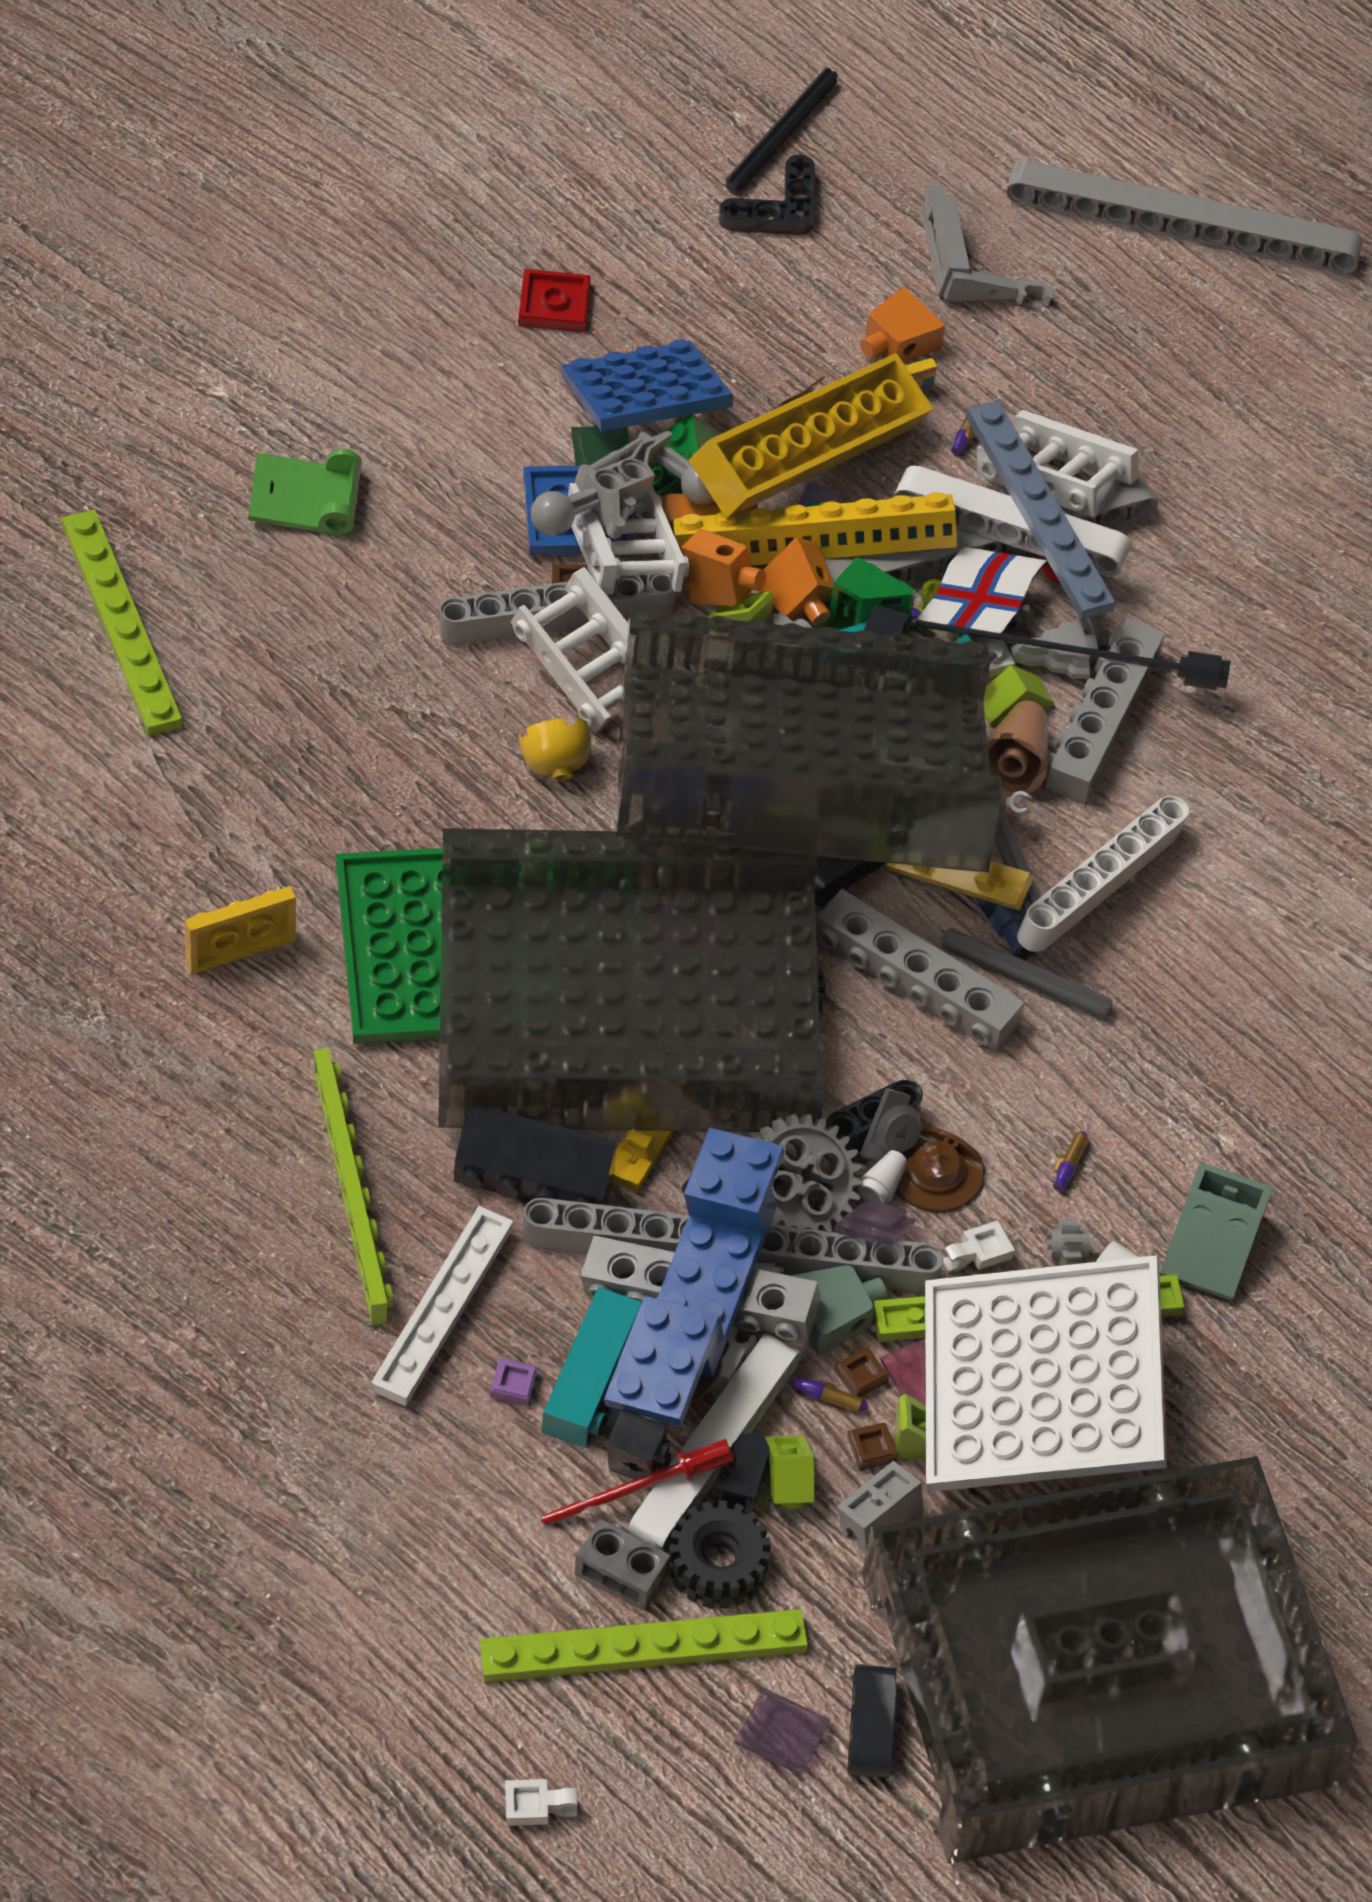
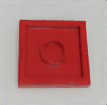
M524 269L518 326L585 332L591 275Z

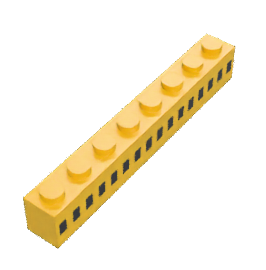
M933 492L919 497L899 495L886 500L865 498L857 502L841 504L838 502H826L819 506L791 505L785 509L774 510L757 508L751 512L736 513L728 518L722 512L716 515L699 516L688 514L681 518H673L674 536L680 550L699 529H703L744 544L749 549L751 565L769 564L796 537L815 542L824 559L957 547L953 495L941 492Z

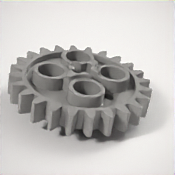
M796 1114L786 1117V1123L781 1118L772 1121L773 1129L768 1126L760 1129L763 1139H754L781 1145L785 1153L780 1167L786 1171L778 1170L776 1178L784 1184V1194L780 1197L772 1186L777 1209L771 1225L779 1224V1226L832 1232L831 1224L835 1227L844 1224L840 1214H853L854 1210L848 1204V1201L860 1200V1196L852 1191L854 1186L863 1184L862 1180L854 1177L853 1172L862 1169V1165L851 1163L850 1159L858 1151H846L845 1146L850 1139L849 1136L840 1139L836 1138L839 1126L835 1125L825 1130V1118L817 1119L812 1123L811 1114L801 1116L800 1121ZM787 1143L792 1144L796 1149L794 1161L790 1160L786 1155L785 1148ZM821 1157L826 1158L830 1164L828 1175L824 1174L820 1169ZM802 1170L801 1176L795 1173H791ZM803 1178L812 1180L806 1183H802ZM817 1182H824L829 1184L831 1186V1191H829L826 1187L820 1185V1183ZM810 1192L815 1194L818 1199L816 1211L808 1205L807 1199Z

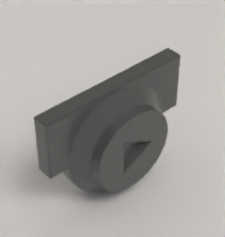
M888 1088L885 1089L860 1152L861 1156L880 1161L890 1150L903 1153L915 1145L920 1136L921 1120L918 1112L908 1105L911 1098L910 1095Z

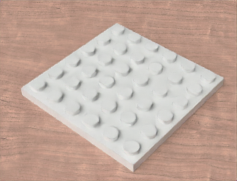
M1157 1255L925 1281L926 1485L929 1492L1167 1468L1160 1270Z

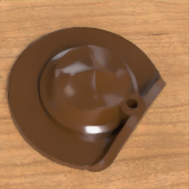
M927 1127L921 1130L915 1145L901 1153L907 1159L908 1165L905 1167L895 1192L906 1203L917 1209L935 1213L957 1210L973 1200L981 1187L984 1171L982 1157L966 1141L946 1130L934 1127Z

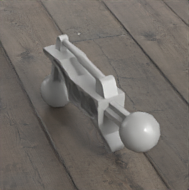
M670 431L654 437L641 432L638 439L620 450L613 451L590 466L586 464L581 465L575 479L579 492L566 496L559 491H549L538 496L531 506V521L538 531L547 536L561 535L572 526L575 515L591 510L597 515L599 521L606 526L607 535L613 539H619L628 516L633 513L635 505L646 500L655 476L650 468L657 463L681 479L682 492L690 502L697 505H707L715 501L689 461L668 446L672 437ZM636 448L631 457L619 461L623 455Z

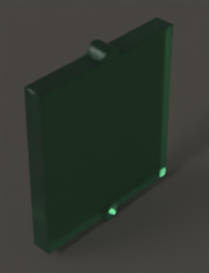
M597 425L571 427L575 466L583 464L592 465L613 451H618L630 444L628 427L603 432L600 431ZM631 451L623 455L619 461L631 457Z

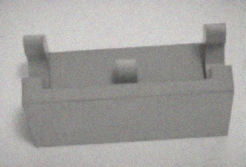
M892 1461L836 1506L837 1512L840 1514L843 1534L848 1537L854 1532L857 1536L859 1550L865 1555L871 1553L924 1510L921 1481Z

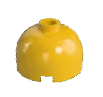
M559 718L527 727L526 736L521 732L518 734L520 749L525 763L532 771L542 776H551L552 781H564L572 778V772L577 771L586 763L592 750L588 721L575 718L576 725H566L565 718Z

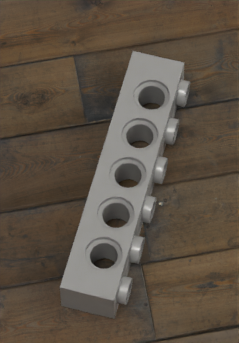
M1126 618L1120 630L1114 628L1107 648L1110 649V652L1158 659L1161 654L1165 632ZM1099 657L1094 671L1097 675L1095 679L1088 678L1083 689L1082 698H1085L1083 703L1076 702L1069 718V722L1072 723L1070 728L1062 729L1056 747L1059 748L1057 753H1050L1048 756V777L1045 789L1080 803H1086L1154 666Z
M841 889L817 916L814 939L824 948L835 951L848 959L856 968L864 969L878 978L885 986L894 988L909 997L917 1006L925 1007L939 1016L946 1024L962 1030L970 1035L978 1044L986 1045L996 1052L1021 1023L1025 1001L845 890Z
M593 1236L580 1275L585 1294H589L593 1298L597 1288L600 1287L641 1302L644 1295L657 1298L661 1287L655 1286V1284L665 1279L675 1252ZM754 1269L744 1294L745 1298L741 1302L733 1325H737L742 1330L748 1332H758L761 1330L775 1333L780 1338L786 1340H796L797 1338L809 1340L821 1302L818 1281ZM623 1273H633L626 1279L618 1278ZM774 1303L782 1304V1306L776 1310L766 1309L769 1305Z

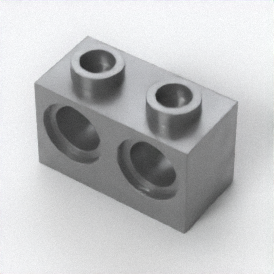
M599 1519L576 1555L574 1575L645 1611L668 1575L670 1555L658 1544L649 1541L644 1542L631 1535L623 1526L616 1523L610 1524ZM610 1550L615 1554L607 1556L599 1553V1551ZM644 1568L649 1573L640 1574L635 1572L634 1569Z

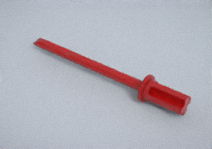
M725 1438L686 1454L680 1451L678 1452L679 1463L598 1493L587 1501L575 1502L551 1511L541 1518V1522L550 1524L583 1512L588 1507L603 1505L684 1473L688 1482L693 1481V1476L734 1461L731 1448Z

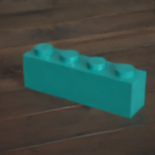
M600 1287L597 1288L543 1411L541 1433L586 1448L592 1434L595 1436L599 1435L605 1418V1413L601 1412L605 1404L604 1398L642 1303L641 1301Z

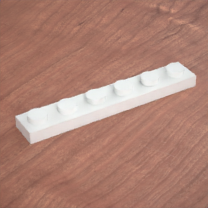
M478 1206L372 1380L371 1391L403 1406H407L513 1230L512 1220Z

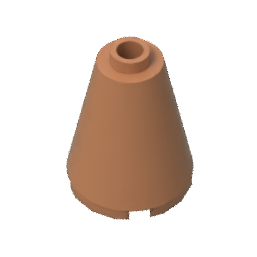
M1033 701L1017 703L979 749L977 761L988 768L997 790H1005L1011 793L1013 790H1024L1026 793H1031L1042 785L1047 776V715L1043 707Z

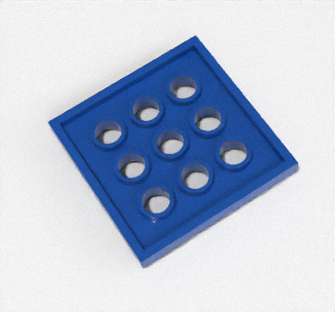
M674 340L669 345L659 347L642 346L633 352H610L601 358H578L573 360L572 363L561 365L562 378L601 432L733 407L731 391L691 341Z

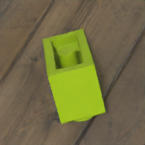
M765 1436V1440L769 1445L767 1458L769 1492L774 1504H780L782 1508L796 1509L803 1507L804 1503H814V1455L805 1436Z

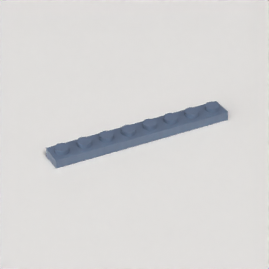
M997 400L967 408L966 419L1080 619L1113 611L1115 601L1000 401Z

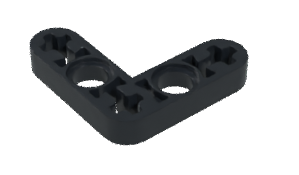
M802 154L790 156L785 164L784 201L728 198L720 204L719 224L724 229L730 231L792 235L809 233L813 229L815 217L814 161ZM797 169L802 170L803 178H797ZM794 191H803L808 196L804 198H797L793 196L791 193ZM796 211H802V220L797 219ZM761 213H770L775 218L771 220L761 219L758 215Z

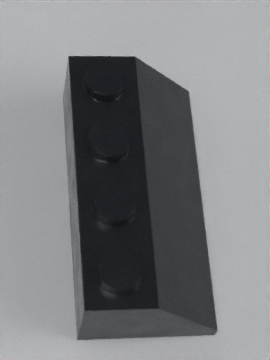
M468 1103L455 1157L453 1182L460 1183L470 1189L480 1188L495 1192L509 1199L518 1198L530 1202L536 1198H548L606 1205L614 1180L617 1141Z

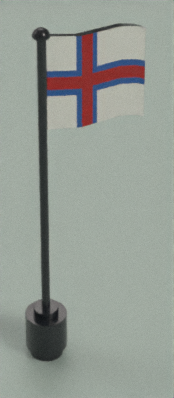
M968 547L960 550L951 561L936 595L918 618L914 616L909 621V626L913 630H915V627L1175 669L1178 670L1177 677L1183 678V685L1215 691L1217 687L1226 689L1231 661L1222 659L1221 655L1191 650L1188 651L1187 657L1180 656L1179 663L1002 634L1019 612L1032 580L1047 564V560Z

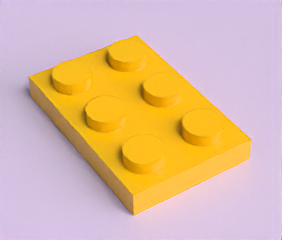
M291 886L279 890L267 891L263 895L245 901H235L226 907L210 912H201L185 919L186 965L191 975L296 941V896Z

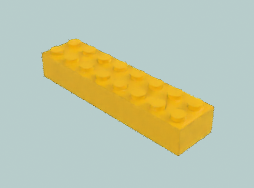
M895 353L709 439L688 461L724 516L728 518L913 429L934 408L898 354Z

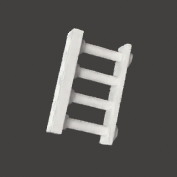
M1025 410L1020 411L1015 416V429L1026 448L1038 453L1033 457V460L1060 506L1094 518L1097 515V491L1111 479L1129 485L1138 479L1139 449ZM980 445L977 447V477L1005 486L984 448ZM1053 458L1067 463L1059 471L1044 467ZM1082 468L1096 473L1088 481L1073 477Z
M570 483L568 496L579 492L576 483ZM652 484L646 500L636 504L633 513L640 512L643 519H627L622 534L649 533L651 540L611 541L609 537L606 538L605 536L607 534L606 526L599 521L597 515L591 510L575 515V520L571 526L591 576L605 594H613L615 580H619L620 576L667 574L674 592L681 591L683 578L687 577L689 573L688 558L683 556L662 509L661 497L655 493ZM658 553L660 560L620 562L614 555Z
M583 567L571 576L565 587L567 595L535 615H532L524 604L518 608L510 623L513 625L516 636L521 641L527 643L578 709L579 717L588 721V725L597 734L602 731L611 717L607 712L608 709L639 689L644 691L650 699L663 690L662 688L667 684L666 682L670 677L586 568ZM574 606L580 608L589 619V622L554 643L542 627ZM595 634L601 635L610 646V650L576 671L564 654ZM617 662L623 663L632 675V678L597 699L585 682Z

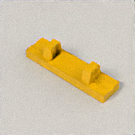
M900 834L895 849L887 863V867L892 872L1018 911L1033 881V877L1029 872L904 834ZM932 855H935L934 860L930 866V869H928L927 866L929 864V861Z
M672 1059L616 1150L613 1183L638 1193L705 1084L706 1074Z

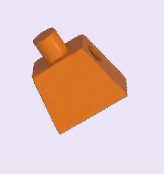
M902 287L870 313L867 322L866 338L860 341V347L868 358H872L879 353H882L885 357L897 353L902 362L905 363L941 349L945 324L909 290Z
M699 529L681 547L683 556H687L689 562V573L686 578L691 603L735 606L740 604L753 589L761 590L765 585V571L752 567L749 549L744 544Z
M796 537L763 569L766 573V582L759 592L771 591L774 596L773 606L789 619L797 620L801 618L805 621L809 619L813 626H820L831 617V613L824 603L832 596L834 581L817 544Z

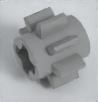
M1058 1219V1227L1048 1229L1046 1246L1048 1257L1056 1258V1262L1060 1263V1266L1079 1264V1259L1088 1257L1090 1253L1089 1230L1080 1229V1223H1077V1219Z

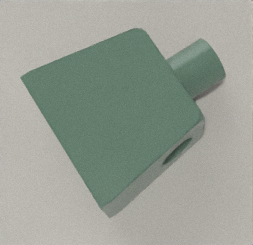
M849 1265L793 1275V1277L818 1281L821 1302L810 1335L818 1355L824 1354L868 1330L872 1324L874 1314L873 1302L875 1300L887 1299V1291L880 1278L861 1283L854 1268Z

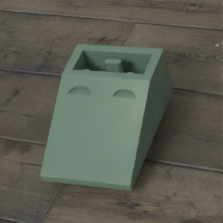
M1200 1162L1160 1271V1276L1177 1274L1179 1283L1233 1301L1265 1215L1273 1187Z

